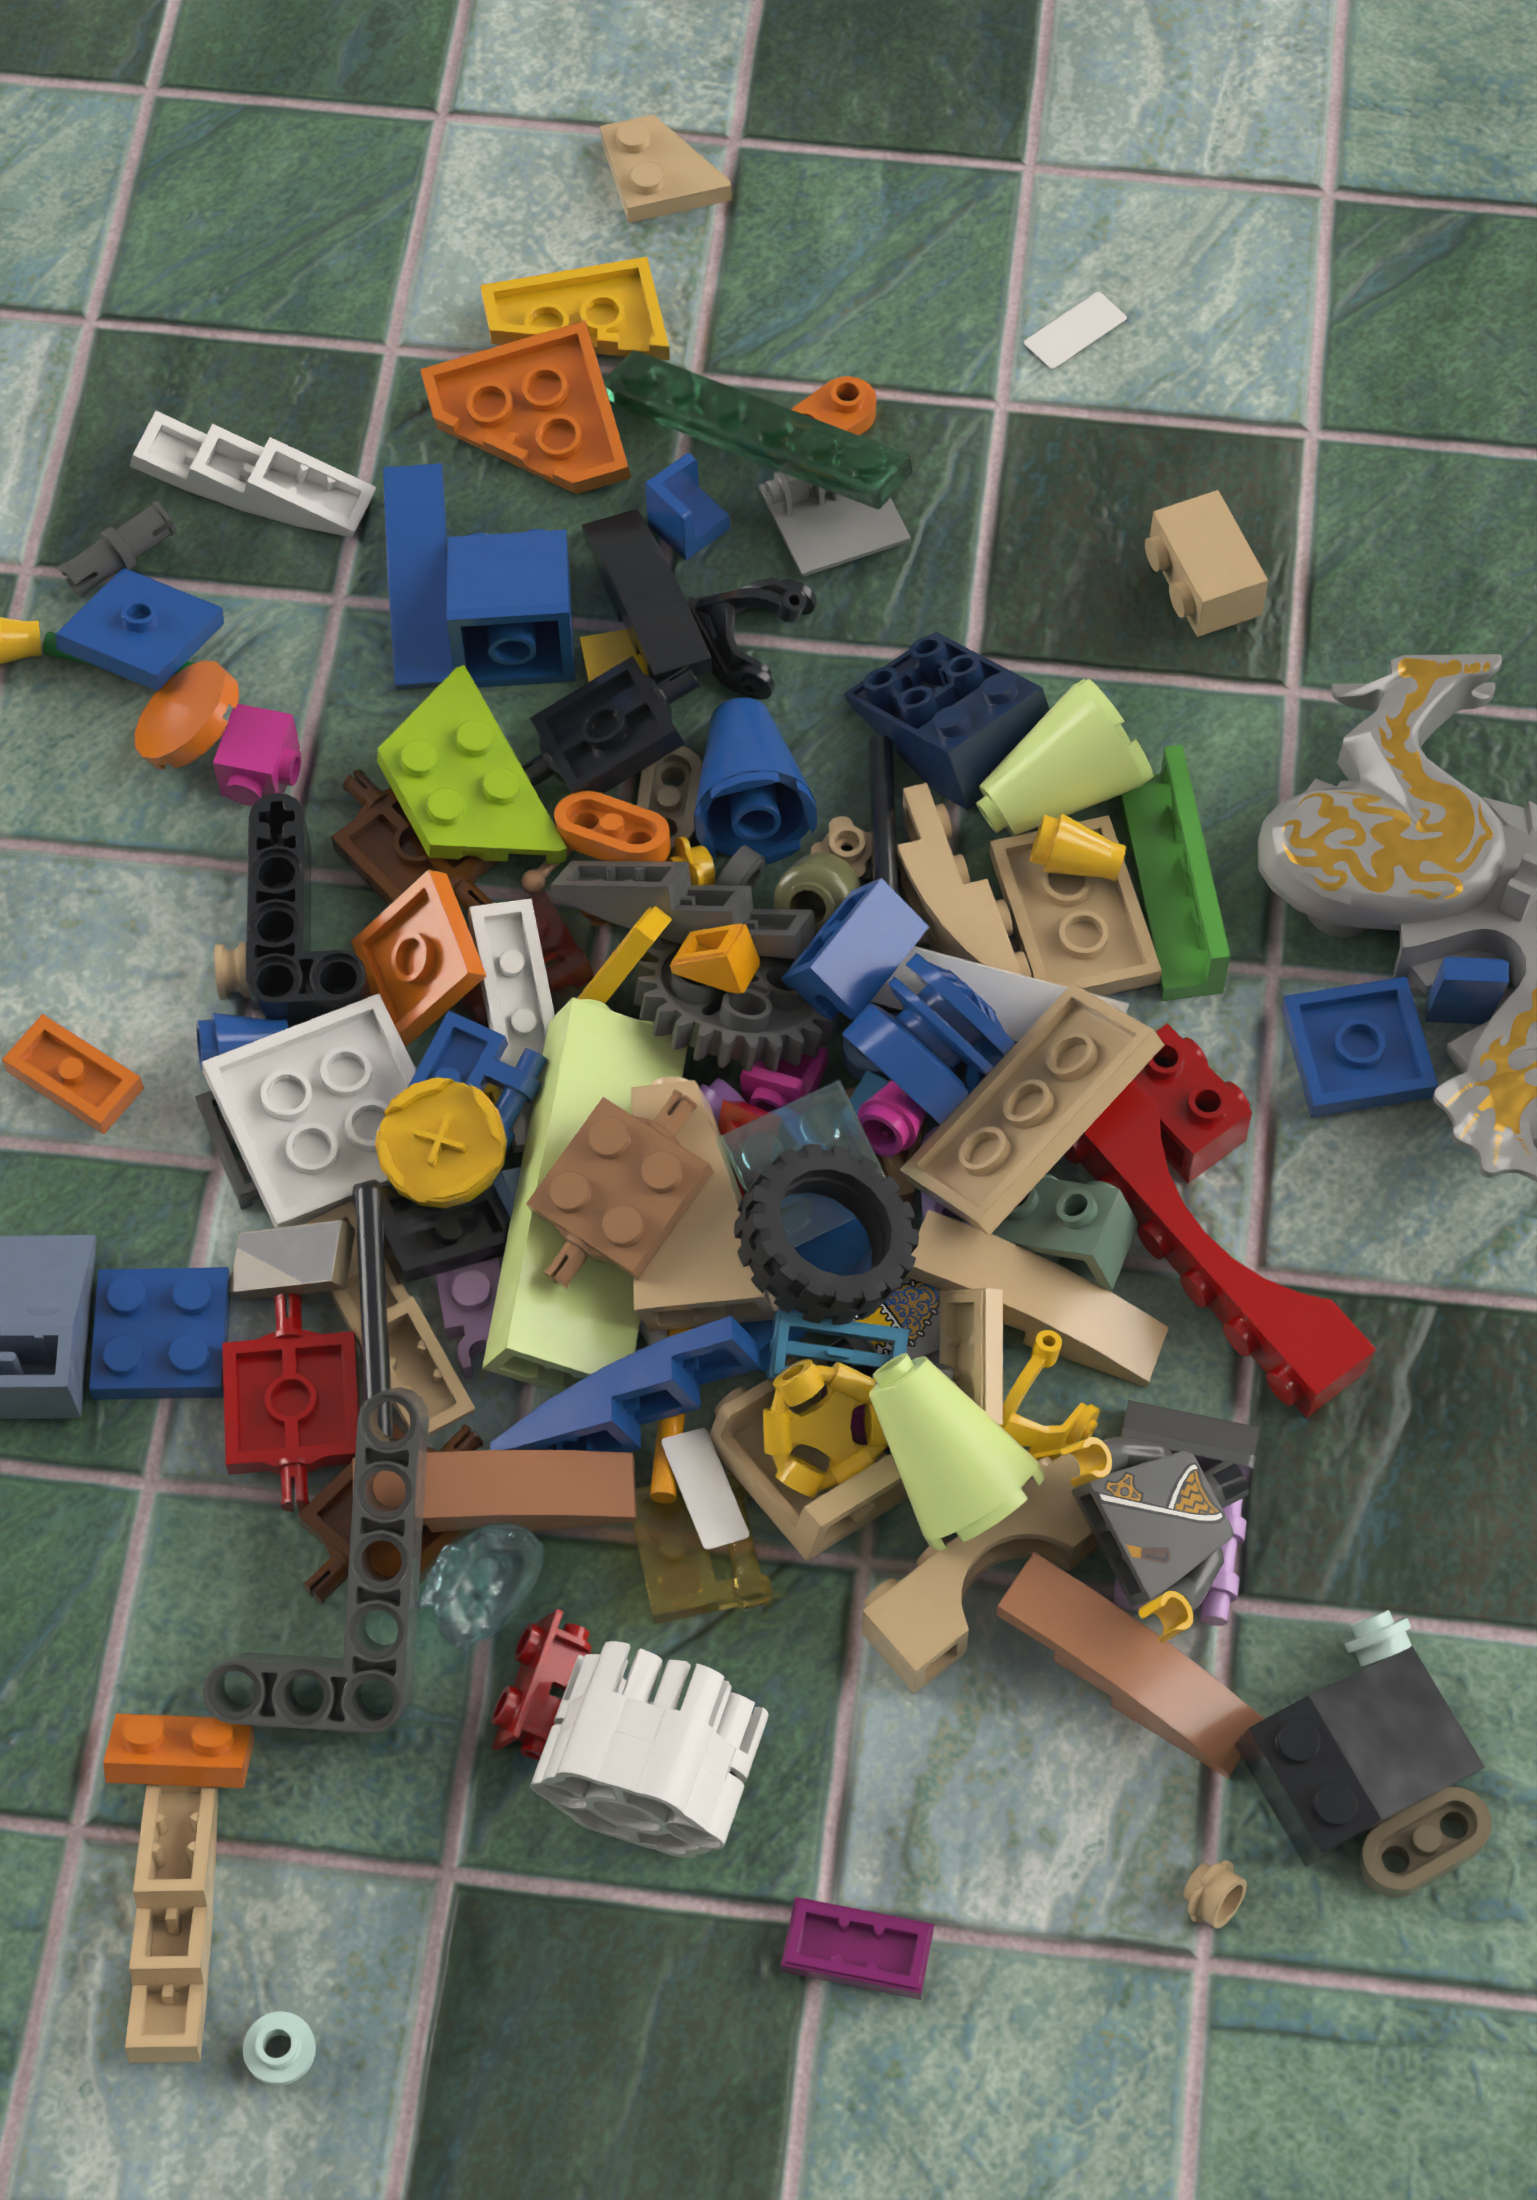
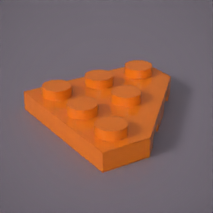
M586 320L420 369L437 429L574 494L632 478Z

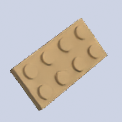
M1072 983L902 1166L900 1171L911 1185L990 1236L1159 1052L1164 1043L1154 1029Z

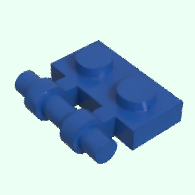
M448 1010L408 1087L414 1083L439 1077L454 1079L455 1082L465 1083L468 1086L472 1085L484 1091L488 1083L501 1088L503 1091L495 1107L502 1117L507 1136V1153L515 1137V1134L511 1131L525 1102L533 1103L542 1085L537 1079L547 1062V1058L532 1049L525 1048L515 1068L503 1063L500 1059L508 1046L505 1035Z

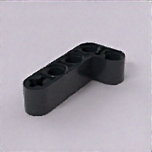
M274 793L257 800L249 814L246 982L255 1017L269 1020L287 1019L288 1028L371 997L364 964L358 956L349 951L341 950L311 951L312 847L304 811L296 798L288 794ZM278 834H282L284 846L274 845V843H277ZM277 883H289L282 888H270ZM277 936H290L281 942H268ZM338 987H352V989L346 993H330L332 990ZM275 990H289L283 996L268 997V994Z

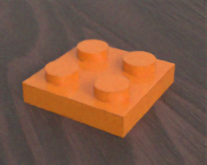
M433 870L426 871L351 940L356 956L364 964L371 996L380 994L404 1046L411 1044L487 976L447 873Z

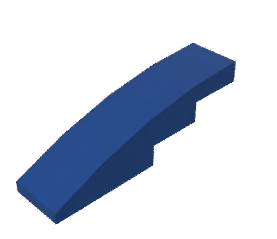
M442 463L383 467L387 570L396 690L435 688L454 670L446 615L448 536Z
M732 1316L669 1336L604 1366L545 1401L491 1441V1450H577L625 1453L640 1450V1425L701 1409L700 1385L761 1369L759 1344Z

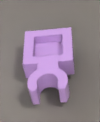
M499 1259L482 1261L436 1274L446 1338L464 1336L458 1344L457 1357L460 1370L465 1378L473 1377L471 1362L473 1356L480 1351L486 1350L501 1272Z

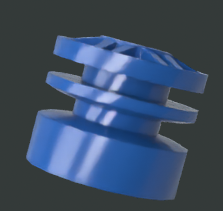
M916 953L905 965L925 987L916 995L896 977H893L888 985L904 1007L902 1012L897 1017H894L882 1008L870 1003L847 1027L842 1035L941 1125L969 1095L965 1085L953 1071L955 1066L960 1061H963L978 1072L987 1075L993 1069V1066L973 1047L983 1038L1005 1056L1015 1045V1042L1006 1034L996 1016V1012L952 971L930 963Z

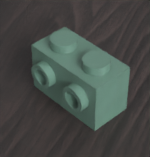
M1046 1174L992 1234L1051 1260L1104 1289L1113 1290L1139 1223L1120 1189L1111 1184L1097 1180L1088 1181L1086 1184L1058 1180L1054 1176Z

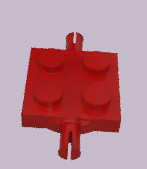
M289 1293V1317L285 1295L280 1294L274 1298L276 1332H271L256 1340L222 1343L225 1465L229 1475L268 1471L281 1474V1509L295 1512L294 1487L299 1511H302L310 1503L308 1501L307 1472L325 1466L348 1465L353 1461L352 1458H355L360 1399L355 1332L319 1334L305 1329L302 1330V1297L298 1294Z

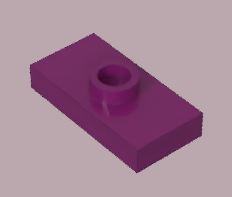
M795 1897L781 1962V1972L921 2000L935 1924Z

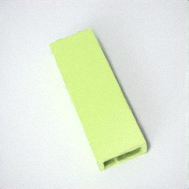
M572 997L548 1023L542 1054L547 1058V1062L538 1077V1081L542 1085L533 1101L482 1366L484 1370L560 1393L604 1366L635 1352L641 1319L634 1311L633 1277L612 1263L593 1260L588 1257L567 1289L553 1282L543 1272L550 1266L565 1245L566 1240L556 1227L534 1214L526 1203L602 1097L632 1115L631 1087L651 1085L654 1080L661 1077L675 1076L682 1078L688 1046L676 1050L670 1048L673 1035L654 1036L652 1034L654 1022L637 1020L611 1011L606 1004L597 1000H580Z

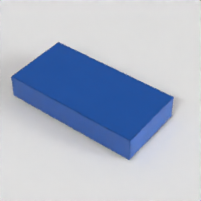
M1448 956L1444 958L1425 1001V1022L1483 1024L1491 1020L1509 983V961H1505V959Z

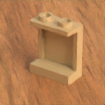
M791 1357L785 1360V1365L791 1366L799 1361L795 1357ZM810 1359L814 1365L826 1366L828 1362ZM765 1380L750 1390H747L745 1387H739L727 1394L716 1406L714 1411L716 1418L709 1436L719 1459L806 1561L908 1498L892 1454L886 1455L884 1451L874 1461L873 1465L840 1485L818 1491L815 1498L801 1494L783 1484L775 1477L777 1468L773 1456L764 1453L763 1410L770 1408L776 1391L773 1386L774 1380ZM821 1390L809 1400L789 1407V1409L796 1414L806 1411L810 1406L821 1401ZM800 1444L790 1453L807 1460L824 1472L828 1468V1456L817 1448Z

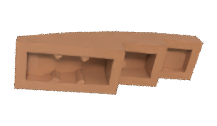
M480 1450L427 1453L423 1525H427L432 1533L499 1526L504 1534L637 1521L635 1464L632 1453L577 1450ZM352 1458V1460H353V1488H354L355 1458ZM380 1471L377 1474L373 1483V1490L377 1500L385 1506H401L406 1496V1487L402 1478L390 1471Z
M1033 1552L997 1606L996 1616L1055 1651L1054 1662L1111 1696L1110 1706L1227 1779L1231 1777L1242 1759L1234 1744L1249 1727L1264 1720L1262 1716L1215 1677L1169 1642L1160 1643L1157 1639L1159 1635L1035 1552Z

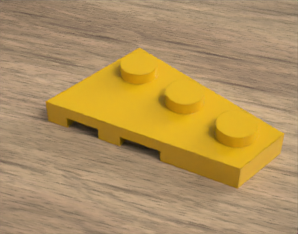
M648 257L480 285L491 344H507L586 320L595 354L670 361L669 343Z

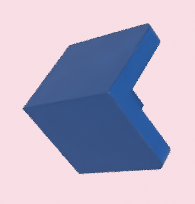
M686 453L645 482L648 526L685 561L730 529V515L699 487L698 461L690 453Z

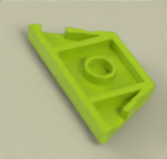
M465 665L455 668L377 750V763L428 857L460 859L464 856H475L484 861L508 862L509 854L546 855L547 864H559L566 861L567 846Z

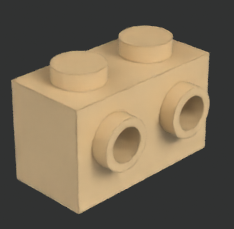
M1219 490L1153 511L1150 537L1145 539V551L1148 561L1155 572L1162 571L1169 584L1170 599L1175 612L1180 618L1187 617L1197 637L1263 614L1268 579Z

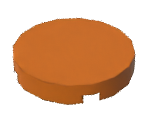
M203 660L186 666L172 676L152 696L143 710L134 733L136 750L156 769L164 770L165 764L168 763L175 769L190 764L206 753L224 733L225 727L229 722L223 718V715L227 711L228 705L235 709L239 701L238 682L216 661Z

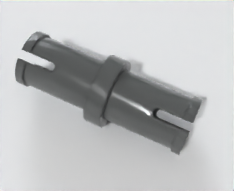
M153 501L149 507L118 528L114 529L109 526L99 533L101 538L99 541L67 563L59 565V570L63 576H68L65 578L66 582L75 594L82 598L89 590L123 567L129 570L137 565L136 558L168 536L177 533V528L174 523H168L172 519L162 505L157 501Z

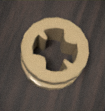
M239 942L238 947L233 950L225 948L224 944H215L214 965L219 999L228 1000L233 992H240L244 998H250L246 982V942Z

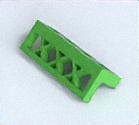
M1183 744L1166 746L1163 752L1161 772L1153 774L1154 777L1142 787L1118 796L1143 917L1162 969L1161 980L1158 983L1161 1001L1223 994L1230 960V952Z

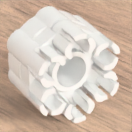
M609 1641L605 1642L601 1654H586L585 1657L579 1655L554 1719L555 1725L550 1730L530 1785L532 1791L548 1800L557 1809L570 1816L576 1823L586 1829L654 1849L671 1856L695 1858L697 1854H704L712 1849H722L744 1790L743 1783L747 1781L769 1716L767 1710L762 1707H755L753 1715H751L755 1702L742 1695L730 1692L732 1687L729 1681L723 1680L724 1676L719 1672L701 1664H696L681 1710L679 1711L677 1710V1704L691 1668L687 1661L669 1660L667 1662L654 1702H651L650 1699L663 1666V1661L659 1656L641 1648L637 1650L628 1678L625 1680L623 1675L628 1664L626 1659L630 1651L629 1644Z

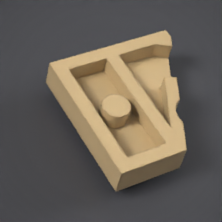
M654 114L600 126L601 142L628 223L732 200L730 180Z

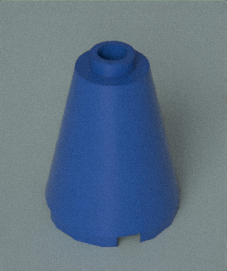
M734 698L720 704L713 711L710 718L694 811L696 837L700 844L714 857H716V851L733 856L742 846L746 845L765 858V864H771L792 856L801 848L800 839L809 830L813 834L817 827L816 801L767 707L760 701L752 698Z

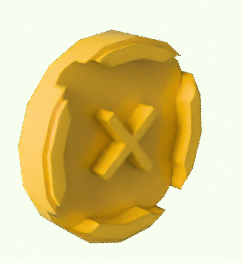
M436 1077L410 1085L391 1100L383 1113L385 1117L380 1123L379 1131L377 1129L375 1148L382 1172L400 1195L421 1206L449 1208L470 1202L492 1185L504 1165L508 1140L498 1109L482 1090L472 1085L468 1086L465 1083L455 1082L454 1079Z

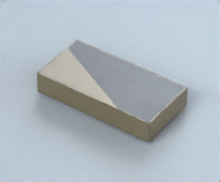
M343 1220L239 1232L228 1293L245 1301L272 1298L280 1294L289 1296V1293L299 1295L345 1290L356 1228Z

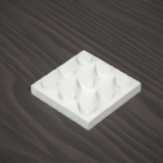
M380 994L373 995L202 1062L203 1074L275 1228L303 1225L353 1200L352 1190L353 1186L357 1183L376 1179L380 1184L390 1182L380 1168L375 1148L377 1129L379 1131L380 1123L385 1117L383 1113L389 1103L408 1087L416 1072V1068Z

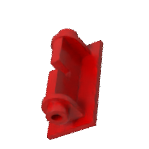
M556 1609L535 1624L529 1623L524 1629L514 1653V1660L521 1663L513 1687L508 1685L504 1688L492 1714L491 1723L498 1726V1730L491 1748L499 1750L518 1740L522 1742L521 1754L534 1760H540L550 1730L555 1725L554 1719L562 1700L550 1695V1689L552 1686H555L565 1691L577 1657L579 1655L585 1657L592 1650V1646L587 1642L590 1632L584 1627L566 1623L562 1630L558 1628L564 1611Z

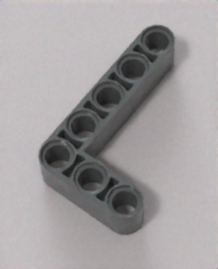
M402 1387L389 1388L368 1398L360 1409L357 1421L343 1658L250 1652L235 1654L213 1668L206 1677L203 1686L204 1703L210 1714L218 1720L241 1725L373 1733L384 1731L392 1726L410 1706L413 1694L429 1428L428 1408L423 1399L414 1391ZM384 1402H397L405 1407L409 1413L410 1427L403 1438L395 1439L388 1437L378 1426L377 1415ZM380 1471L394 1472L402 1478L406 1487V1496L401 1506L389 1507L377 1500L373 1490V1483ZM374 1541H388L398 1548L401 1553L402 1565L397 1575L386 1576L374 1570L369 1560V1551ZM369 1611H385L394 1618L398 1629L397 1638L394 1643L379 1644L368 1636L365 1629V1620ZM228 1672H243L251 1678L255 1686V1697L251 1704H239L229 1698L224 1684ZM297 1676H310L320 1682L324 1689L325 1697L322 1707L309 1709L297 1702L292 1688L294 1679ZM378 1680L390 1688L394 1700L391 1711L376 1713L364 1705L361 1699V1688L365 1681Z

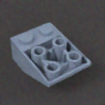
M95 1235L0 1236V1419L81 1418L97 1245Z

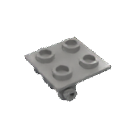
M861 444L856 446L854 451L838 455V460H834L831 455L823 457V464L819 466L814 460L806 463V467L786 473L782 471L775 472L774 479L759 485V490L801 577L911 541V537L877 470L882 469V460L875 446L866 449Z

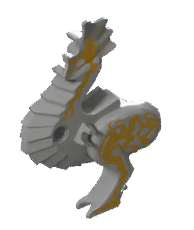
M1500 654L1402 655L1392 659L1387 676L1376 681L1364 684H1332V697L1338 702L1351 708L1375 712L1344 737L1337 764L1349 781H1341L1338 786H1334L1315 778L1304 793L1281 802L1271 811L1263 821L1257 844L1259 872L1272 891L1296 910L1307 914L1308 919L1313 925L1329 936L1349 938L1359 936L1369 929L1398 930L1400 949L1394 967V978L1409 977L1424 994L1430 991L1442 961L1447 956L1505 959V961H1509V977L1516 990L1496 1011L1491 1020L1447 1044L1445 1052L1462 1074L1438 1086L1434 1092L1433 1101L1448 1114L1452 1121V1141L1471 1149L1477 1155L1481 1175L1486 1178H1493L1503 1173H1519L1537 1182V805L1528 801L1523 808L1480 797L1430 761L1421 750L1423 743L1454 713L1464 709L1479 708L1490 702L1495 692V682L1487 681L1499 671L1502 657Z

